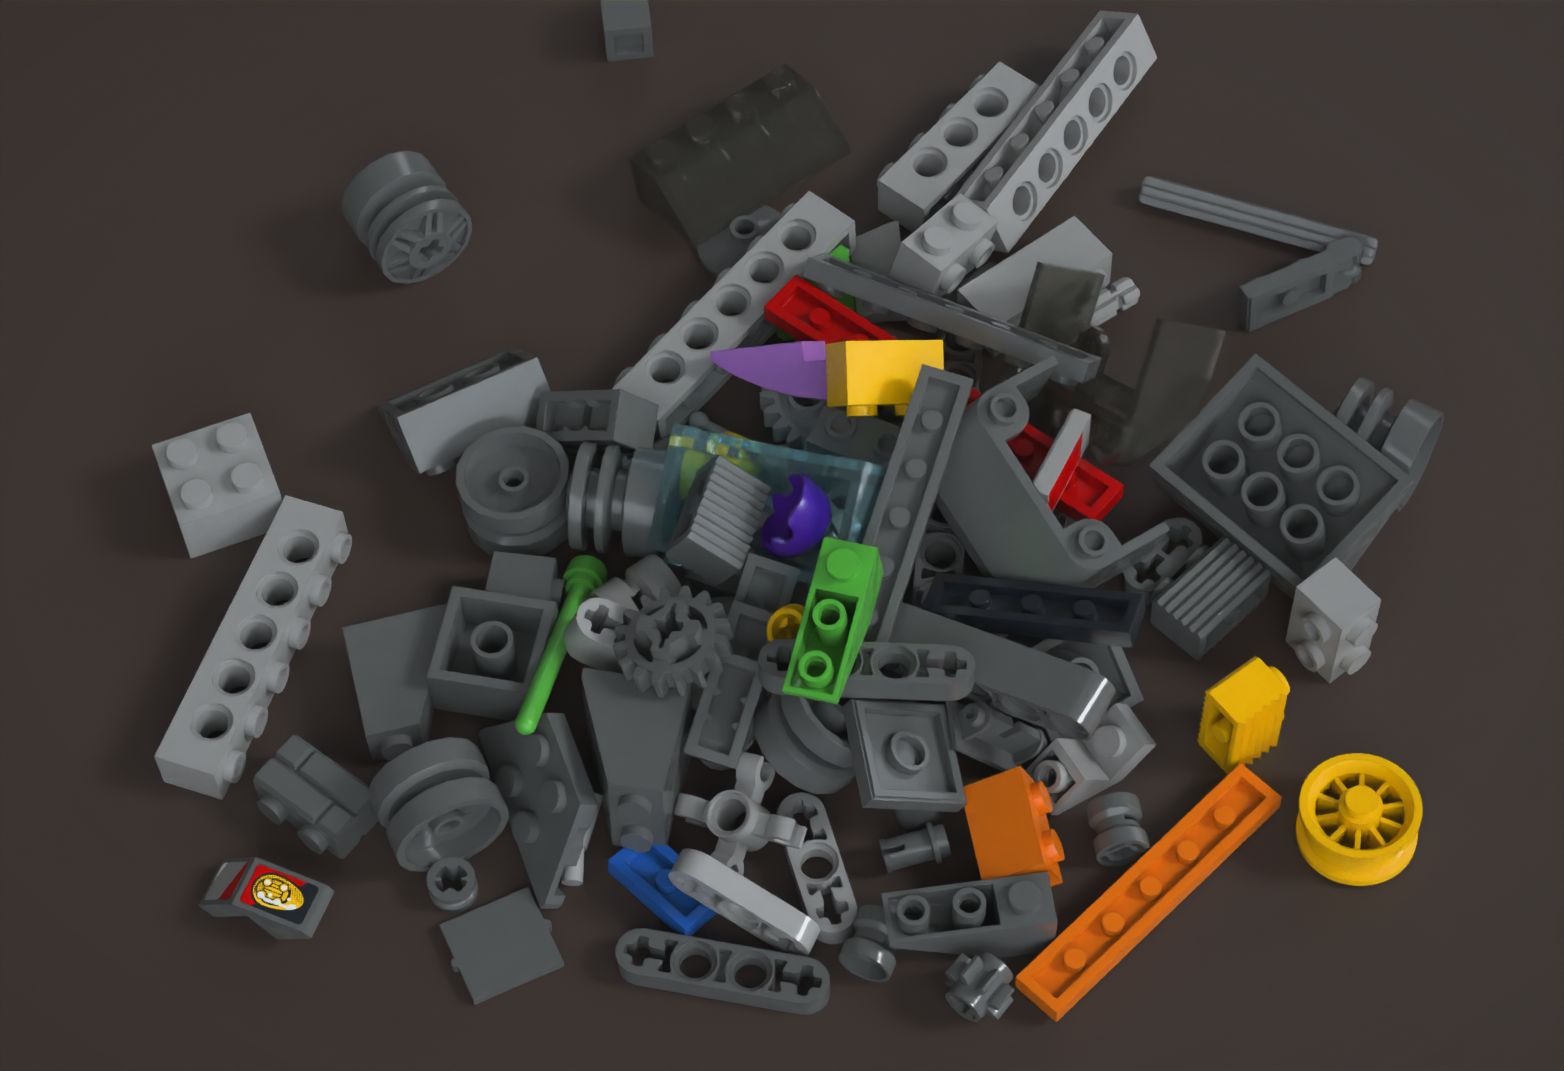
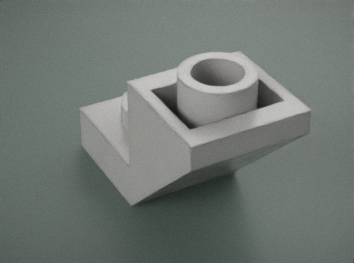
M1115 703L1103 715L1091 739L1081 741L1077 739L1056 738L1025 771L1035 782L1042 781L1044 783L1053 807L1050 814L1059 815L1122 781L1157 744L1127 704Z

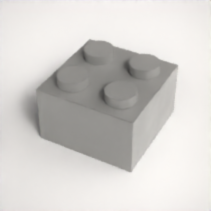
M251 413L152 444L190 558L267 533L282 503V497Z

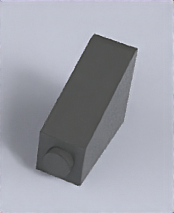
M447 603L342 627L365 736L373 762L382 759L393 760L406 750L428 741L436 709L433 708L426 677Z

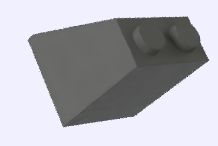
M583 668L581 681L586 740L599 793L602 796V805L612 845L636 850V853L648 852L651 850L652 844L666 846L669 843L676 816L673 814L679 793H682L691 756L683 754L692 727L691 684H687L688 689L685 696H680L676 687H669L666 695L660 698L657 696L653 684L642 693L638 691L634 679L627 681L622 673Z

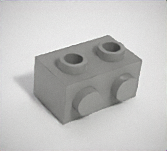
M959 193L902 241L888 277L939 297L945 293H951L960 284L965 275L973 268L981 267L990 257L995 248V244L991 242V239L999 221Z
M1335 557L1296 586L1285 641L1295 650L1299 661L1304 667L1312 672L1317 671L1329 684L1344 672L1351 675L1358 671L1371 656L1369 648L1372 636L1378 628L1376 620L1381 599Z

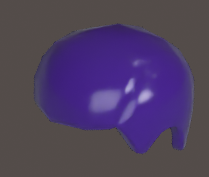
M792 473L789 475L788 479L793 487L791 492L787 494H773L774 513L765 521L759 534L763 547L772 555L780 558H794L812 550L822 541L832 520L828 496L821 487L804 473Z

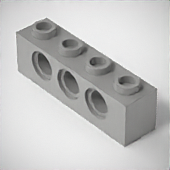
M1000 61L986 75L980 74L971 84L968 93L956 104H949L941 113L938 122L926 134H918L911 142L908 151L896 163L891 162L884 167L877 179L878 210L894 221H899L900 225L911 232L917 230L954 198L1040 86Z

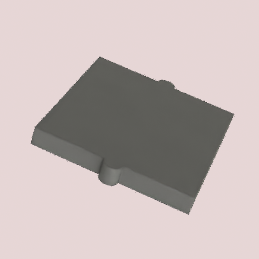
M529 887L439 924L442 935L453 957L451 960L452 970L460 972L474 1005L565 966L550 933L552 931V923L549 919H543Z

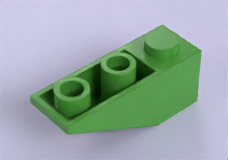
M824 537L782 692L784 694L838 705L870 625L884 571L878 547Z

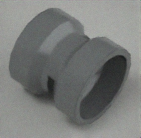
M1130 792L1108 793L1095 798L1086 806L1088 824L1092 830L1097 832V837L1093 841V847L1099 864L1105 866L1129 865L1137 862L1150 849L1147 832L1139 825L1143 813L1140 799L1137 795Z
M869 904L860 907L853 922L855 929L854 937L845 941L838 956L839 962L848 971L863 979L873 982H886L890 979L896 965L894 953L897 948H889L883 907Z

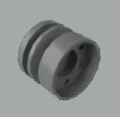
M406 150L390 153L371 162L354 177L345 190L341 203L343 218L357 238L367 246L369 255L377 262L382 273L395 283L410 284L420 282L442 272L465 249L473 230L470 215L459 204L456 196L446 188L444 180L430 161L418 152Z
M1361 377L1351 387L1345 399L1339 403L1333 415L1414 479L1413 486L1395 509L1396 512H1399L1409 501L1429 462L1442 428L1444 412L1412 398L1403 406L1396 417L1390 414L1394 400L1393 390L1387 387L1382 389L1371 405L1375 384L1373 381Z
M584 441L580 445L574 469L570 474L566 495V518L568 520V539L571 549L586 551L594 534L596 551L606 554L612 545L616 531L621 532L623 551L626 556L644 558L652 553L662 558L667 545L674 503L673 474L675 457L673 452L638 447L627 470L623 469L621 449L618 445L610 444L606 448L602 459L599 444L597 442Z

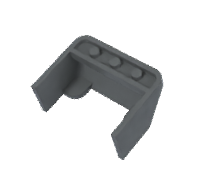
M1052 355L987 390L966 407L935 504L983 577L1096 588L1145 560L1170 529L1164 521L1123 545L1120 544L1106 524L1095 519H1082L1063 529L1006 443L1023 431L1029 420V408L1026 402L1039 394L1059 363Z

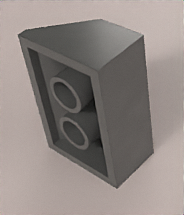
M513 346L382 402L377 407L409 467L419 474L426 471L428 476H432L456 465L454 459L462 456L466 448L484 434L503 427L526 426L535 429L541 392L551 390L538 357Z

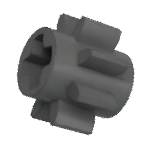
M981 951L972 960L961 953L945 972L948 977L945 985L950 988L945 994L947 1002L957 1013L972 1022H979L987 1013L995 1020H998L1014 1001L1011 994L1015 990L1008 985L1013 979V974L999 958L991 953Z

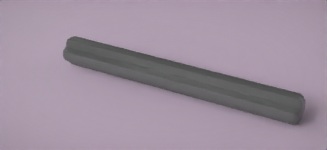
M1150 175L1145 176L1140 186L1139 201L1145 205L1316 252L1325 251L1328 243L1331 241L1341 240V237L1353 236L1355 239L1358 238L1360 242L1362 241V245H1364V256L1361 258V262H1357L1363 265H1371L1377 252L1378 239L1366 234Z

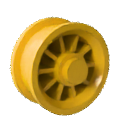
M1364 753L1343 754L1330 758L1312 770L1301 788L1295 828L1299 850L1313 869L1332 881L1351 886H1369L1385 882L1405 869L1414 855L1423 812L1421 795L1411 777L1398 765L1385 758Z

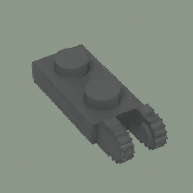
M1353 236L1341 237V240L1336 239L1329 242L1325 251L1308 258L1298 259L1287 267L1265 276L1255 277L1246 284L1239 286L1237 321L1245 331L1251 332L1331 298L1333 294L1349 288L1350 285H1354L1356 282L1358 283L1359 279H1361L1362 266L1357 262H1361V258L1364 256L1362 241L1360 242L1358 238L1355 239Z

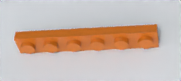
M1240 763L1016 976L1015 987L1051 1019L1058 1022L1280 808L1282 796Z

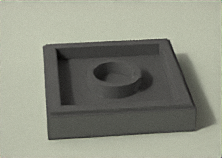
M851 698L842 707L862 808L959 812L967 805L956 751L952 748L946 705Z

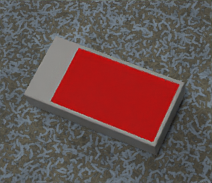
M1075 408L1069 412L1032 481L1052 512L1089 444L1091 414Z

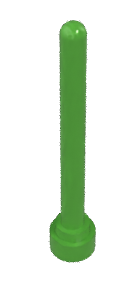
M580 555L574 557L569 562L563 579H566L565 592L567 596L515 720V728L522 735L533 733L538 725L567 653L564 641L566 628L580 605L589 599V594L607 582L608 570L606 566L593 556Z

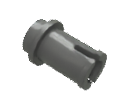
M930 821L925 822L924 829L885 840L884 838L878 840L887 874L935 860L936 865L942 864L941 858L951 856L943 824L932 826Z

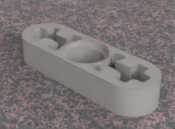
M804 792L794 793L781 801L777 809V815L794 819V814L803 812L804 817L810 819V836L812 840L804 842L801 849L782 846L803 912L820 927V934L817 940L826 944H839L845 942L855 933L853 922L857 915L856 900L823 803L812 794ZM811 857H823L833 866L832 871L826 877L820 879L806 876L802 872L801 867ZM830 892L834 909L837 914H841V922L832 925L828 917H824V900L822 897Z
M690 848L683 849L668 874L669 880L679 890L783 953L808 957L820 934V927L809 916L701 851Z

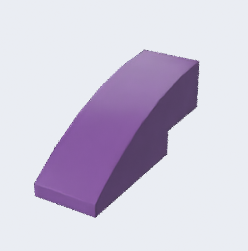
M800 341L711 351V362L731 374L762 388L791 396L827 400L825 341Z

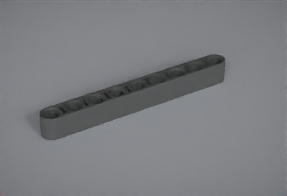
M755 549V555L800 569L790 604H799L805 607L815 570ZM688 569L682 579V583L684 586H689L691 593L695 596L704 590L709 593L710 598L735 596L742 574L739 576L734 574L720 585H711L710 580H704L701 575L694 574L692 569ZM904 602L901 603L889 639L891 643L947 644L966 649L974 657L976 666L973 689L964 698L974 702H985L995 710L1081 741L1091 739L1116 693L1113 684L1095 671ZM890 663L882 666V668L904 676L909 673V670L901 664ZM920 667L919 677H926V667ZM944 669L945 676L956 677L955 669Z

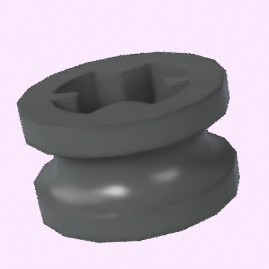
M446 857L435 862L428 871L426 881L430 899L438 909L449 913L462 912L469 908L476 900L479 891L475 870L468 861L460 857ZM449 878L451 881L456 882L461 878L463 889L457 892L450 887L444 891L442 881Z

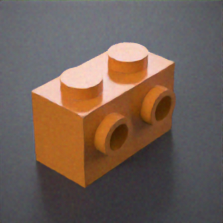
M1021 766L964 786L967 805L964 808L981 880L1048 872L1051 887L1063 883L1058 862L1065 859L1064 850L1056 831L1049 828L1046 814L1052 812L1053 807L1049 793L1042 781L1035 782Z

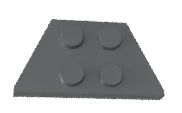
M542 713L535 731L529 735H522L516 730L515 720L482 728L478 735L495 784L507 806L512 835L517 842L540 909H559L566 896L558 888L564 867L577 865L583 849L584 835L591 827L598 803L565 714Z

